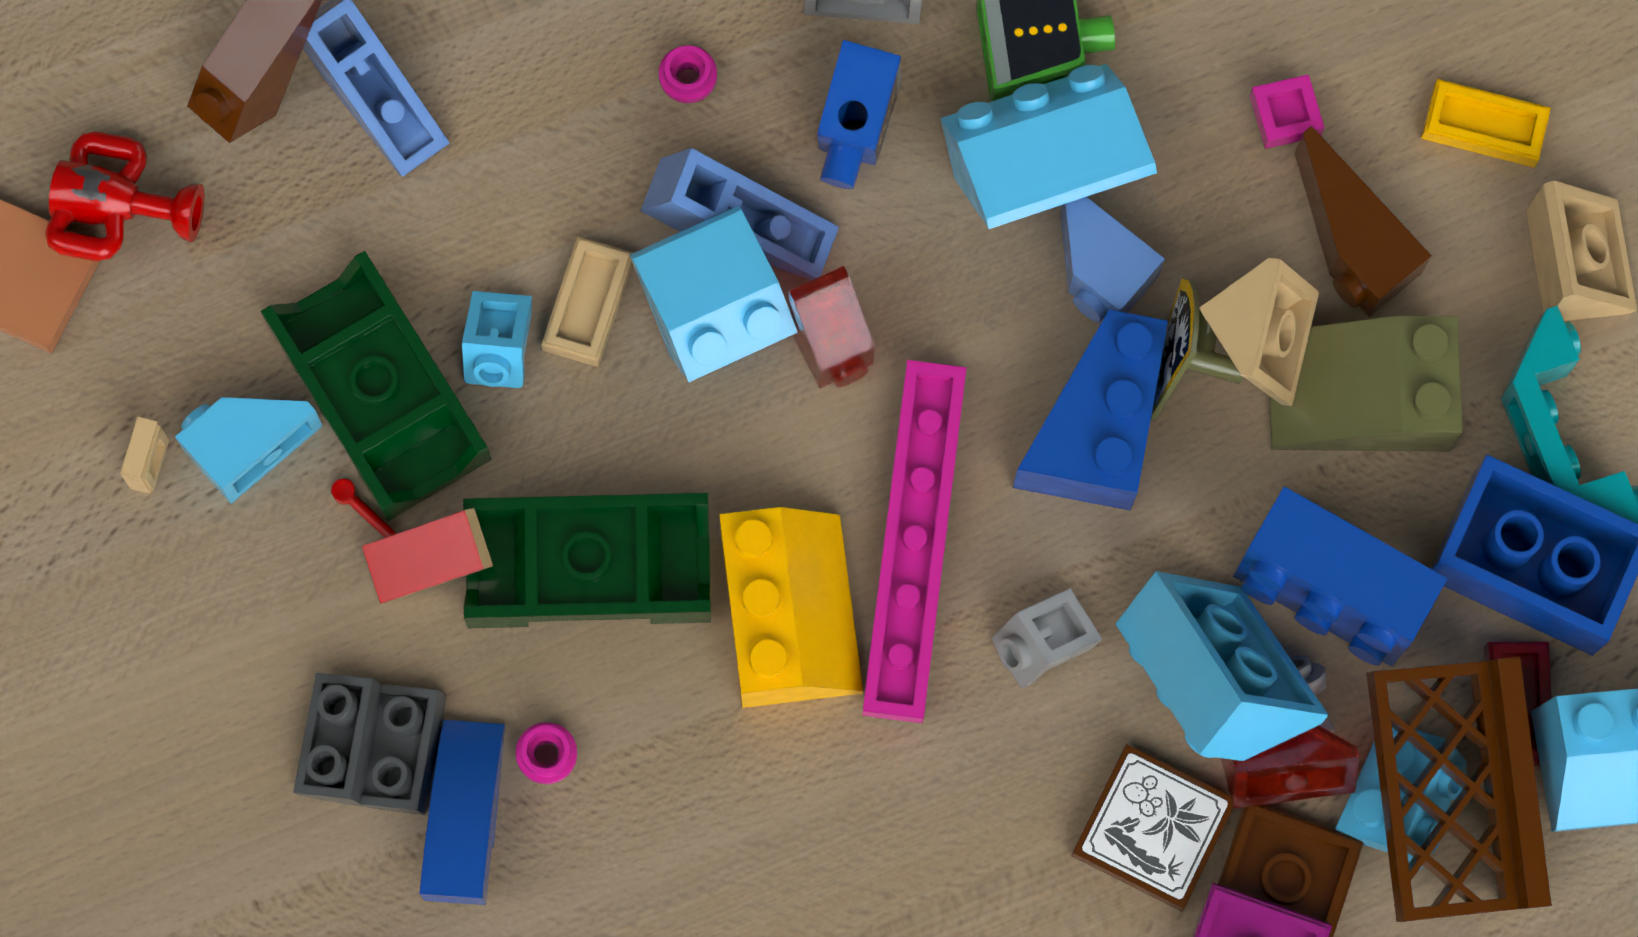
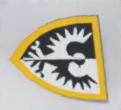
M1181 278L1168 318L1151 420L1153 421L1157 419L1186 369L1237 384L1241 382L1243 377L1229 356L1215 352L1216 335L1202 312H1200L1199 293L1194 282Z

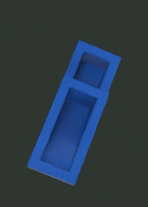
M443 720L431 792L419 892L424 901L486 905L491 849L494 847L505 724Z

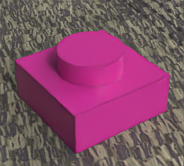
M1309 74L1252 87L1249 96L1265 149L1298 142L1303 132L1311 126L1322 136L1325 127Z

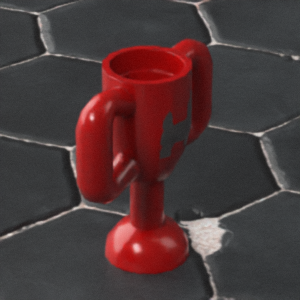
M98 131L84 133L72 144L70 161L60 160L52 176L48 206L51 219L45 231L48 247L63 256L92 261L111 259L121 249L124 239V221L133 219L135 215L169 220L173 230L182 240L194 242L203 217L204 187L202 184H190L179 190L175 197L141 192L136 182L144 171L148 158L144 145L132 137ZM88 154L128 160L129 162L117 173L104 167L89 165ZM72 222L89 225L105 224L106 237L87 236L65 232V230Z

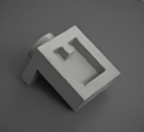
M1071 588L1017 612L992 637L1002 664L1013 674L1022 688L1033 684L1047 670L1091 650L1102 640V637Z

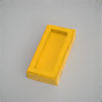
M1437 79L1432 89L1421 139L1535 168L1540 158L1551 108Z

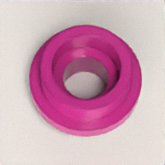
M686 45L674 48L664 56L659 66L661 88L667 96L677 102L695 103L703 100L713 91L717 82V68L713 58L708 52L696 46ZM686 69L694 70L699 75L698 79L690 84L682 83L677 76Z
M543 722L529 727L520 736L515 754L519 769L529 780L538 784L548 785L562 781L572 772L577 762L578 752L575 740L567 729L555 723ZM546 744L555 746L559 751L557 759L548 765L541 764L535 759L538 748Z

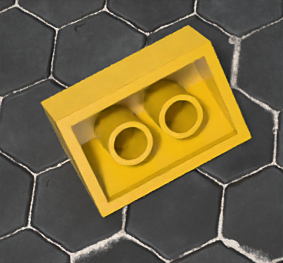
M785 507L719 514L742 708L863 694L840 515Z

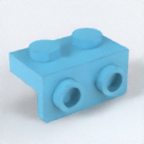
M1392 727L1394 739L1398 732ZM1415 729L1420 736L1437 750L1440 749L1446 740L1445 738ZM1408 740L1396 754L1397 771L1412 784L1415 783L1431 761ZM1374 741L1335 830L1364 842L1363 845L1388 853ZM1454 748L1447 759L1466 775L1467 762L1459 751ZM1439 769L1422 793L1446 813L1451 800H1455L1463 788ZM1400 790V797L1402 800L1406 794ZM1416 803L1413 804L1403 818L1405 834L1420 847L1438 824L1434 818ZM1439 843L1437 844V846L1435 847V849L1432 851L1431 854H1433V853L1435 852V850L1437 849ZM1407 852L1408 862H1410L1413 856Z

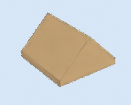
M1554 180L1544 183L1526 211L1543 313L1546 309L1558 305L1563 320L1568 321L1625 315L1638 311L1618 200Z
M1267 258L1203 304L1199 309L1241 376L1281 405L1292 406L1319 291L1281 259Z

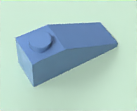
M329 0L320 6L303 50L327 84L393 168L403 177L450 142L353 1Z
M693 148L660 159L641 207V212L681 232L739 206L770 266L812 281L820 279L839 228L837 225Z

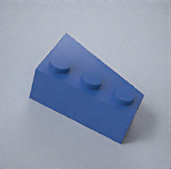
M1108 310L1018 467L1013 488L1131 511L1139 488L1168 320Z

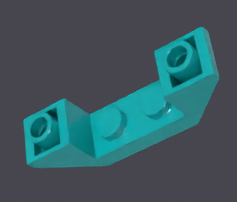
M1558 305L1548 308L1534 326L1501 397L1531 475L1638 524V486H1631L1625 471L1579 485L1577 479L1581 477V469L1577 455L1570 445H1563L1555 425L1559 421L1556 403L1548 390L1542 391L1540 386L1569 375L1580 360L1578 355L1581 353V344L1574 325L1570 321L1564 322Z

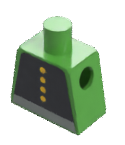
M977 0L976 2L990 102L1012 95L1016 89L1027 84H1046L1069 76L1070 72L1074 69L1085 66L1086 53L1115 50V31L1111 15L1079 19L1076 0Z

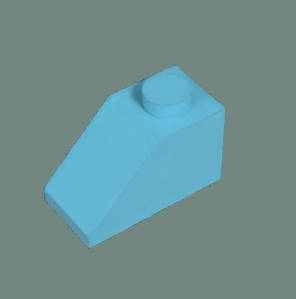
M221 397L212 406L204 404L192 411L181 425L182 431L175 438L184 453L228 502L232 504L322 427V423L316 410L308 401Z

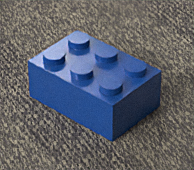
M1486 455L1471 476L1430 569L1448 578L1444 587L1593 656L1610 640L1638 576V524L1492 456Z
M1285 486L1233 575L1234 578L1243 582L1241 585L1242 590L1255 600L1267 605H1273L1276 601L1296 612L1295 620L1308 630L1320 635H1327L1329 631L1350 643L1348 646L1349 651L1359 659L1375 666H1380L1384 662L1391 667L1414 641L1448 580L1443 575Z

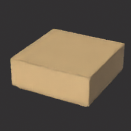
M137 417L120 472V475L132 490L151 494V491L155 489L169 443V439L158 421Z

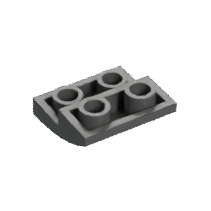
M316 673L293 793L330 802L425 815L447 695L434 689L380 684L373 678Z

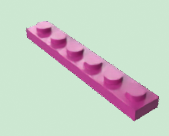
M907 360L862 716L923 724L967 367Z

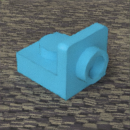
M472 291L462 340L463 374L466 383L489 387H523L525 378L524 354L532 317V296Z

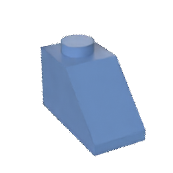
M1088 197L1063 204L1060 210L1064 257L1068 292L1074 296V305L1082 314L1094 322H1100L1104 319L1109 309L1128 313L1158 279L1165 258Z

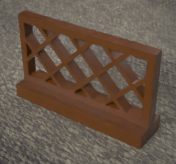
M1520 657L1367 672L1396 922L1552 906ZM1471 676L1474 702L1462 717L1439 696L1453 677ZM1437 679L1431 689L1421 680ZM1404 682L1423 698L1406 722L1390 709L1387 683ZM1431 707L1455 726L1439 750L1435 749L1415 731ZM1475 720L1477 723V729L1472 725ZM1392 727L1398 732L1394 739ZM1464 735L1480 748L1481 765L1471 778L1466 776L1447 759ZM1407 740L1431 760L1414 784L1410 783L1397 771L1396 754ZM1439 769L1463 788L1446 813L1422 793ZM1483 781H1484L1485 791L1480 788V785L1483 783ZM1400 790L1406 794L1402 800L1400 797ZM1472 797L1488 811L1489 826L1478 841L1455 822ZM1414 803L1419 805L1438 822L1421 847L1405 834L1403 818ZM1447 831L1470 850L1454 875L1430 856ZM1491 843L1493 854L1488 850V847L1491 845ZM1407 852L1413 856L1410 862H1408ZM1480 859L1495 871L1498 898L1481 900L1462 884ZM1423 865L1446 886L1431 906L1414 907L1411 880ZM1455 893L1465 901L1448 904Z

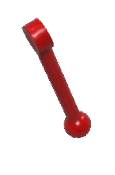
M343 478L334 482L331 494L337 503L342 505L349 504L384 538L397 534L356 495V488L350 480Z

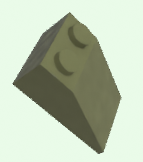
M1391 316L1311 327L1293 405H1281L1269 396L1271 450L1449 452L1463 433L1458 316Z

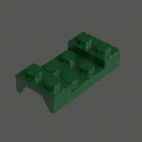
M366 251L354 256L338 279L297 303L275 304L261 310L268 328L295 372L300 376L387 521L492 460L488 446Z
M708 493L463 499V511L475 509L493 567L466 575L464 620L468 629L529 627V622L650 619V624L711 623Z

